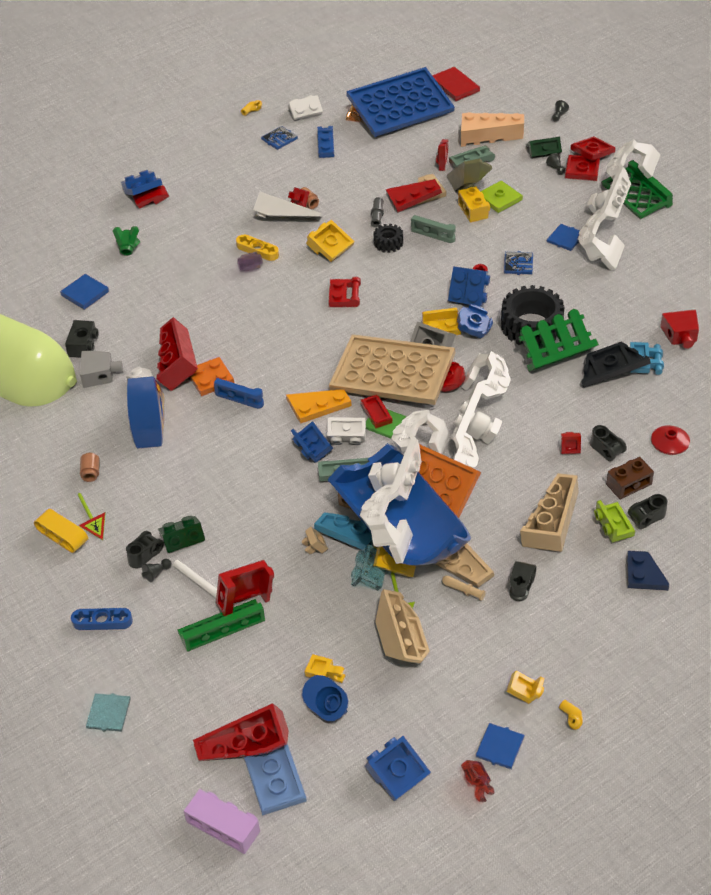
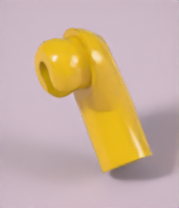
M260 100L249 102L241 109V114L246 116L249 112L259 111L262 108V102Z
M566 699L563 700L559 709L568 714V725L570 728L579 729L583 724L582 711Z

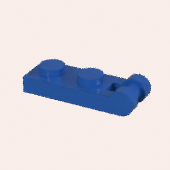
M328 126V128L317 127L319 158L334 157L333 126Z
M219 378L215 380L216 396L257 409L264 406L262 389H251Z

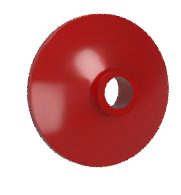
M665 425L653 431L651 442L659 452L677 455L688 449L690 437L686 431L677 426Z

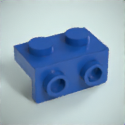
M313 421L299 433L294 428L291 430L294 435L292 440L298 447L302 446L303 448L301 450L302 454L307 459L311 458L315 463L333 449Z

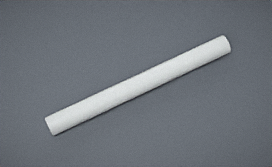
M176 560L173 563L176 569L216 598L217 588L181 561Z

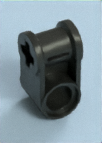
M597 425L593 428L590 446L606 460L613 461L616 455L627 450L626 443L606 426Z
M654 494L647 499L634 503L628 509V515L634 517L638 522L639 528H646L650 524L665 518L667 498L662 494Z
M147 530L142 532L134 541L126 546L129 566L136 569L141 568L142 564H146L161 552L164 541L160 538L156 539Z
M515 561L510 578L511 588L509 594L513 600L524 601L527 599L535 579L536 565Z

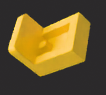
M516 670L511 675L506 692L530 704L533 700L539 699L542 696L545 678L540 676L533 680Z

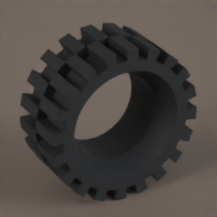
M530 285V288L521 286V290L515 288L512 293H507L506 298L502 301L501 330H503V334L505 336L508 335V339L511 342L515 339L516 344L520 345L524 343L523 341L520 342L518 338L521 336L520 329L524 326H529L533 332L537 331L536 324L539 322L523 320L519 318L520 316L525 314L540 315L545 318L544 320L548 323V326L553 325L552 318L555 315L560 314L564 318L565 305H563L564 301L559 299L560 295L557 293L553 295V290L551 289L545 291L543 286L537 289L535 285ZM554 329L551 330V333L555 341L557 334ZM537 335L535 336V339L537 341L538 346H540V343H542V341L540 339V336Z

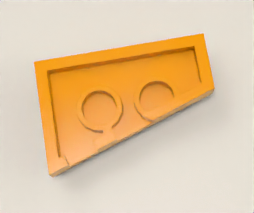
M341 389L286 394V400L300 424L352 406L351 399L346 391Z

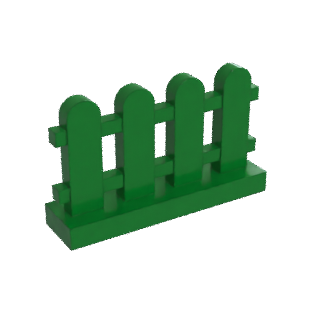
M572 309L568 312L567 320H564L562 315L557 314L552 318L553 325L548 326L545 320H540L536 324L537 331L533 332L529 326H524L520 329L521 336L518 337L519 341L524 342L528 352L525 356L531 360V363L527 365L529 372L591 350L599 345L597 339L590 340L589 338L592 334L590 331L587 332L582 320L585 318L584 314L580 315L577 309ZM568 324H571L575 337L571 338L567 328ZM555 329L560 342L555 343L551 330ZM537 335L540 336V339L544 346V348L539 349V346L535 339V336ZM578 341L579 345L575 346L573 342ZM562 347L563 350L559 352L558 348ZM546 352L547 356L543 357L542 353Z

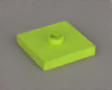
M502 180L480 191L483 193L486 202H489L490 208L497 213L523 200L522 194Z

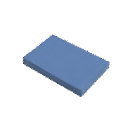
M288 744L267 754L243 756L262 816L307 802Z

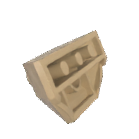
M383 589L375 622L385 656L402 661L421 663L430 651L419 617L412 607L403 600L404 596L400 592Z

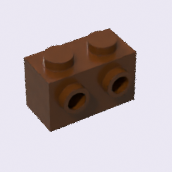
M637 457L608 471L606 485L621 500L652 485L654 471L641 457Z

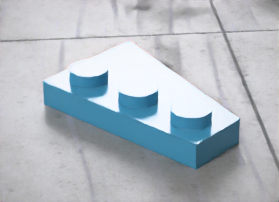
M324 512L314 523L315 530L366 552L373 544L372 534L361 520H351L345 515Z

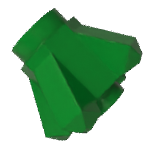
M133 226L130 230L126 229L123 231L120 227H115L112 231L120 254L132 255L135 247L141 242L137 238L138 227Z

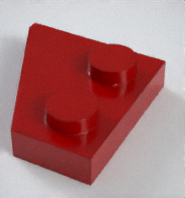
M442 139L438 145L436 164H439V171H445L449 139Z

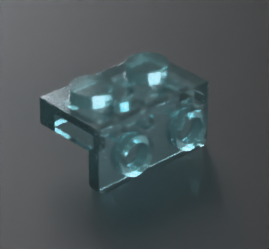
M369 544L363 550H359L355 557L357 563L351 573V577H353L351 585L355 587L361 582L378 591L382 588L386 570L373 566L377 549Z

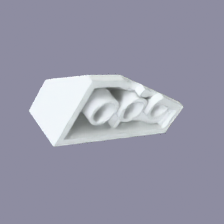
M259 192L253 209L257 212L256 215L266 218V215L270 217L322 218L323 215L320 212L263 192Z

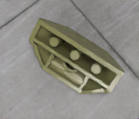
M481 159L464 161L447 174V179L454 190L474 187L477 182L492 170V166L482 162Z

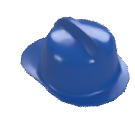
M316 675L305 682L302 690L304 703L322 719L335 721L348 712L346 692L330 678Z

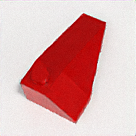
M272 703L194 739L193 743L199 761L260 755L287 745L289 730L283 711Z

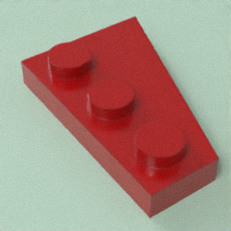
M432 179L386 189V192L397 212H400L441 194L442 190L437 181Z

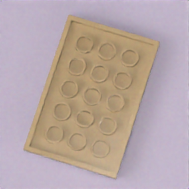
M352 334L329 383L330 390H345L347 393L368 396L378 395L382 398L435 405L455 356V348Z

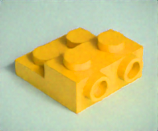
M330 220L327 223H322L315 232H310L307 236L306 244L317 255L322 253L332 262L352 247L355 241L336 223Z

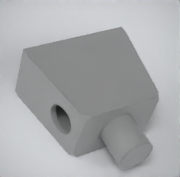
M82 351L80 377L83 388L111 383L113 372H123L122 361L112 362L110 352Z

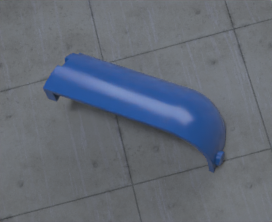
M387 443L375 455L368 458V463L364 465L359 463L340 465L328 478V481L365 524L360 517L362 506L376 492L368 476L373 463L381 462L382 466L396 462L401 464L404 455L397 447ZM419 472L416 475L415 483L412 486L408 499L403 501L393 499L388 504L385 512L388 521L397 528L399 520H407L413 534L403 564L422 566L442 561L459 551L471 540L465 525ZM390 545L383 546V548L388 552V554L391 557H393L389 549Z

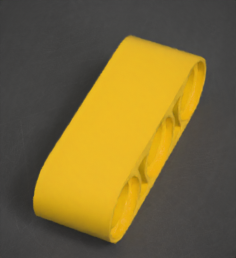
M49 508L33 522L40 533L71 553H74L89 539L82 528Z

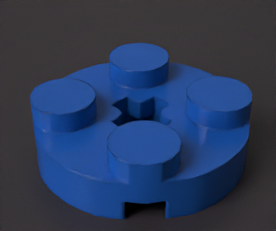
M469 305L468 308L463 307L457 316L458 329L477 338H483L489 333L493 325L492 317L489 318L488 312L482 307Z

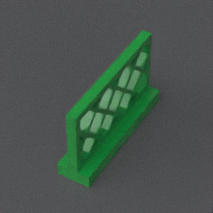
M631 160L625 169L631 176L629 178L631 185L632 183H639L640 186H630L623 204L639 219L646 217L663 206L666 208L673 206V193L653 176L647 179L638 168L639 164ZM611 177L606 178L602 181V185L609 190L611 187L609 183L613 182V179ZM630 191H639V193L630 194ZM646 191L650 195H641V192ZM628 199H637V202H629ZM640 199L649 200L648 203H639ZM651 200H659L660 202L655 204L651 203ZM638 207L647 209L643 212H640L638 210Z

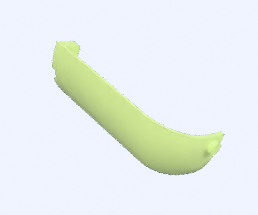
M0 314V397L22 406H41L62 397L77 382L73 364L66 352L47 334Z

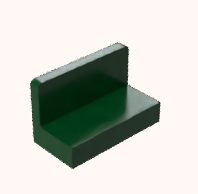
M560 136L532 140L526 143V147H529L530 158L562 153Z

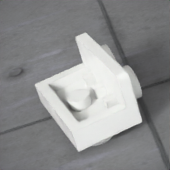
M309 95L303 99H293L288 104V110L291 111L293 120L323 113L318 95Z
M328 417L327 440L334 444H340L342 441H350L351 444L365 442L366 418Z

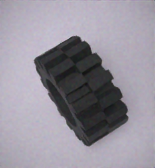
M389 223V226L383 224V227L379 225L378 228H375L373 232L374 247L378 251L382 249L383 253L385 251L391 253L390 251L396 252V249L400 250V247L403 246V230H401L400 226L397 228L396 224L392 226Z

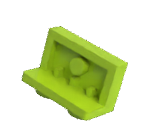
M601 500L596 502V509H594L595 518L601 522L604 534L608 535L612 542L635 536V530L618 502L605 506Z

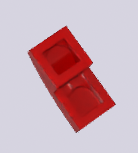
M164 185L133 195V199L139 209L152 201L157 205L169 197Z

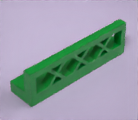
M256 599L233 607L232 614L224 616L221 612L177 629L188 652L264 622V608L261 602L257 603Z

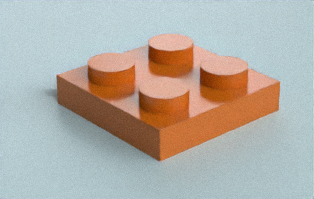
M220 357L198 364L196 372L189 376L201 397L215 392L214 382L217 378L234 383L233 376Z

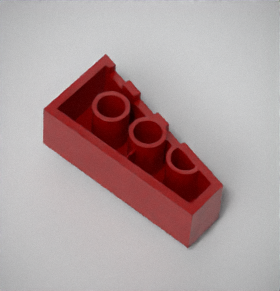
M174 317L160 328L159 344L161 348L158 351V356L161 359L157 363V369L160 372L156 376V380L170 391L174 390L189 376H192L198 369L188 329Z

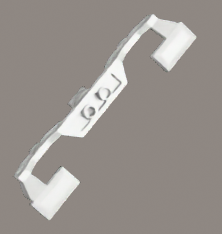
M635 140L623 144L607 164L606 172L613 179L610 189L598 194H592L587 204L593 215L579 231L578 240L586 250L590 261L601 258V261L611 271L616 269L625 245L615 234L610 236L607 244L598 240L595 234L604 219L614 220L619 216L631 186L627 171L623 167L627 156L631 152L642 156L638 168L647 179L652 177L660 154L652 144L637 143Z
M493 352L489 354L479 353L472 362L461 387L467 391L473 384L481 367L488 365L490 371L486 380L478 382L468 399L461 405L459 409L461 415L459 414L453 423L456 426L450 440L455 442L457 448L453 459L474 469L477 466L479 457L473 438L477 440L482 439L483 442L489 445L497 435L502 423L497 418L491 422V418L481 411L474 412L480 397L490 399L503 395L511 380L504 358Z
M429 410L413 412L393 430L392 442L402 452H405L401 464L396 462L382 466L381 462L373 463L368 475L376 492L372 494L370 499L365 501L360 517L371 530L375 547L390 545L389 549L396 564L404 562L413 534L407 520H399L398 526L395 528L388 521L385 512L389 502L393 499L399 501L407 500L415 483V478L422 462L419 442L415 437L417 430L421 425H428L433 430L429 446L440 454H443L450 435L444 419L431 415Z

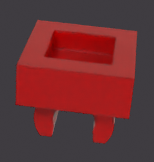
M294 187L293 192L289 191L288 198H291V203L306 207L310 191Z
M561 433V454L581 453V433Z

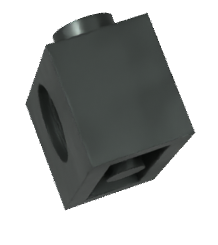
M73 320L65 342L68 357L81 358L82 351L94 350V342L99 334L94 321Z

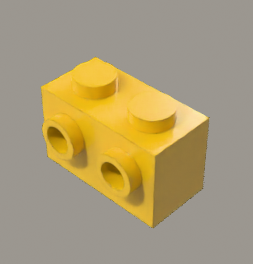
M477 186L458 191V204L470 223L488 218L490 204L488 201L486 202L483 193L479 191Z

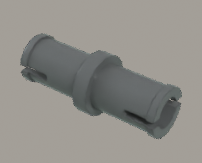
M376 197L373 200V208L371 209V225L373 227L381 225V219L384 214V200L380 197Z

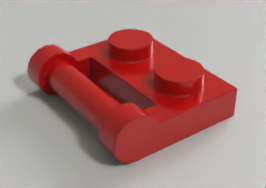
M356 276L351 279H330L329 307H358L360 305L359 286L361 285V279ZM347 288H352V297L350 299H347Z

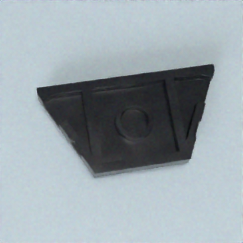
M622 341L588 353L586 365L584 366V378L581 381L582 386L586 388L651 364L650 358L647 355L645 357L640 355L638 350L628 347Z

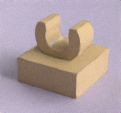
M313 527L305 530L307 537L302 540V544L307 547L305 549L307 553L312 554L316 550L324 553L328 550L321 533Z

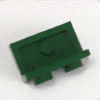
M186 516L181 521L175 523L168 522L163 524L161 528H158L159 535L164 541L168 553L205 541L201 522L196 516Z

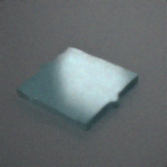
M95 693L86 729L102 730V732H106V730L122 732L131 697L115 695L114 693H111V695Z

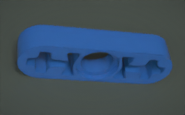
M127 608L77 609L71 614L72 625L77 630L127 629L133 623L131 611ZM100 616L107 617L104 622L96 621Z

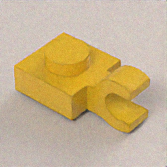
M312 654L304 671L306 677L311 678L316 675L330 677L338 683H343L346 676L343 674V667L333 665V659Z

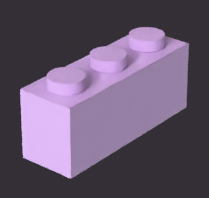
M199 789L184 810L186 823L243 854L247 852L260 833L258 819L253 814L238 810L231 802L225 803L219 800L212 792L206 793Z

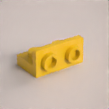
M457 308L422 312L423 324L461 335V331L458 329Z

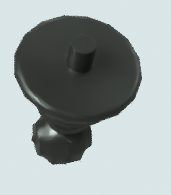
M563 100L555 102L556 113L552 115L554 121H559L560 115L569 110V105Z
M558 153L551 154L547 158L546 164L556 168L559 174H563L565 167L561 166L560 155Z
M166 558L161 561V564L144 563L142 564L143 573L141 575L149 582H153L162 569L167 570L171 568L172 563Z

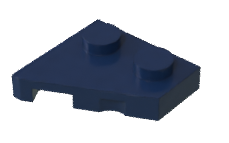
M628 550V588L669 591V582L650 553Z

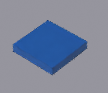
M84 274L61 290L60 293L62 297L85 310L107 294L109 288L89 275Z

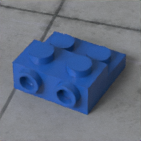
M148 170L139 172L140 175L135 177L134 175L127 176L124 181H121L124 193L128 195H136L163 185L161 178H156L155 173Z
M453 266L448 301L483 306L488 296V293H485L486 286H489L490 283L488 271Z
M404 736L398 740L393 737L384 744L386 749L380 753L376 750L366 758L368 762L365 764V768L377 784L381 783L393 801H396L431 774L430 770Z

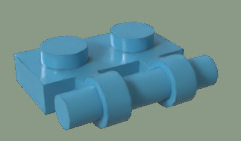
M630 342V348L638 350L640 355L654 358L650 359L651 364L632 370L631 373H649L650 368H653L657 375L663 373V350L659 344L654 345V348H649L648 342Z

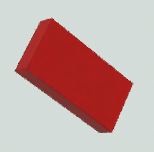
M378 395L361 399V406L375 429L393 423L391 415Z

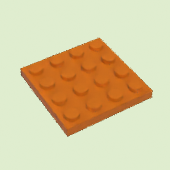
M419 444L422 461L419 473L459 518L481 472Z

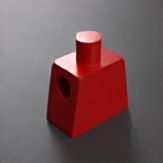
M696 309L662 313L660 327L671 344H682L684 348L688 349L697 342L699 325Z

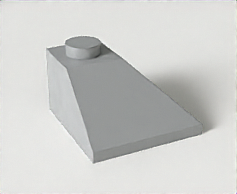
M417 322L410 342L452 347L456 334Z

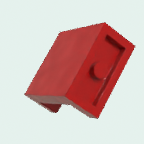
M261 560L220 573L218 575L216 604L223 615L227 616L233 613L234 603L258 595L263 598L265 603L269 602L274 579L273 569L267 565L265 560Z

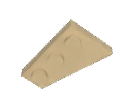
M468 544L448 558L434 563L476 587H480L494 577L493 570Z

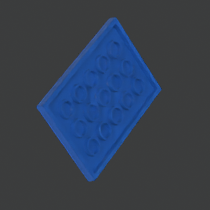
M426 67L355 88L346 93V96L374 137L454 112L455 106Z

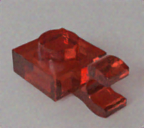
M466 760L461 765L465 778L471 785H476V799L479 802H486L484 792L489 795L495 793L494 788L489 784L491 779L482 762Z

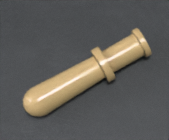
M448 575L442 578V583L445 586L465 592L467 596L472 595L481 601L485 597L486 591L474 588L473 584H465Z

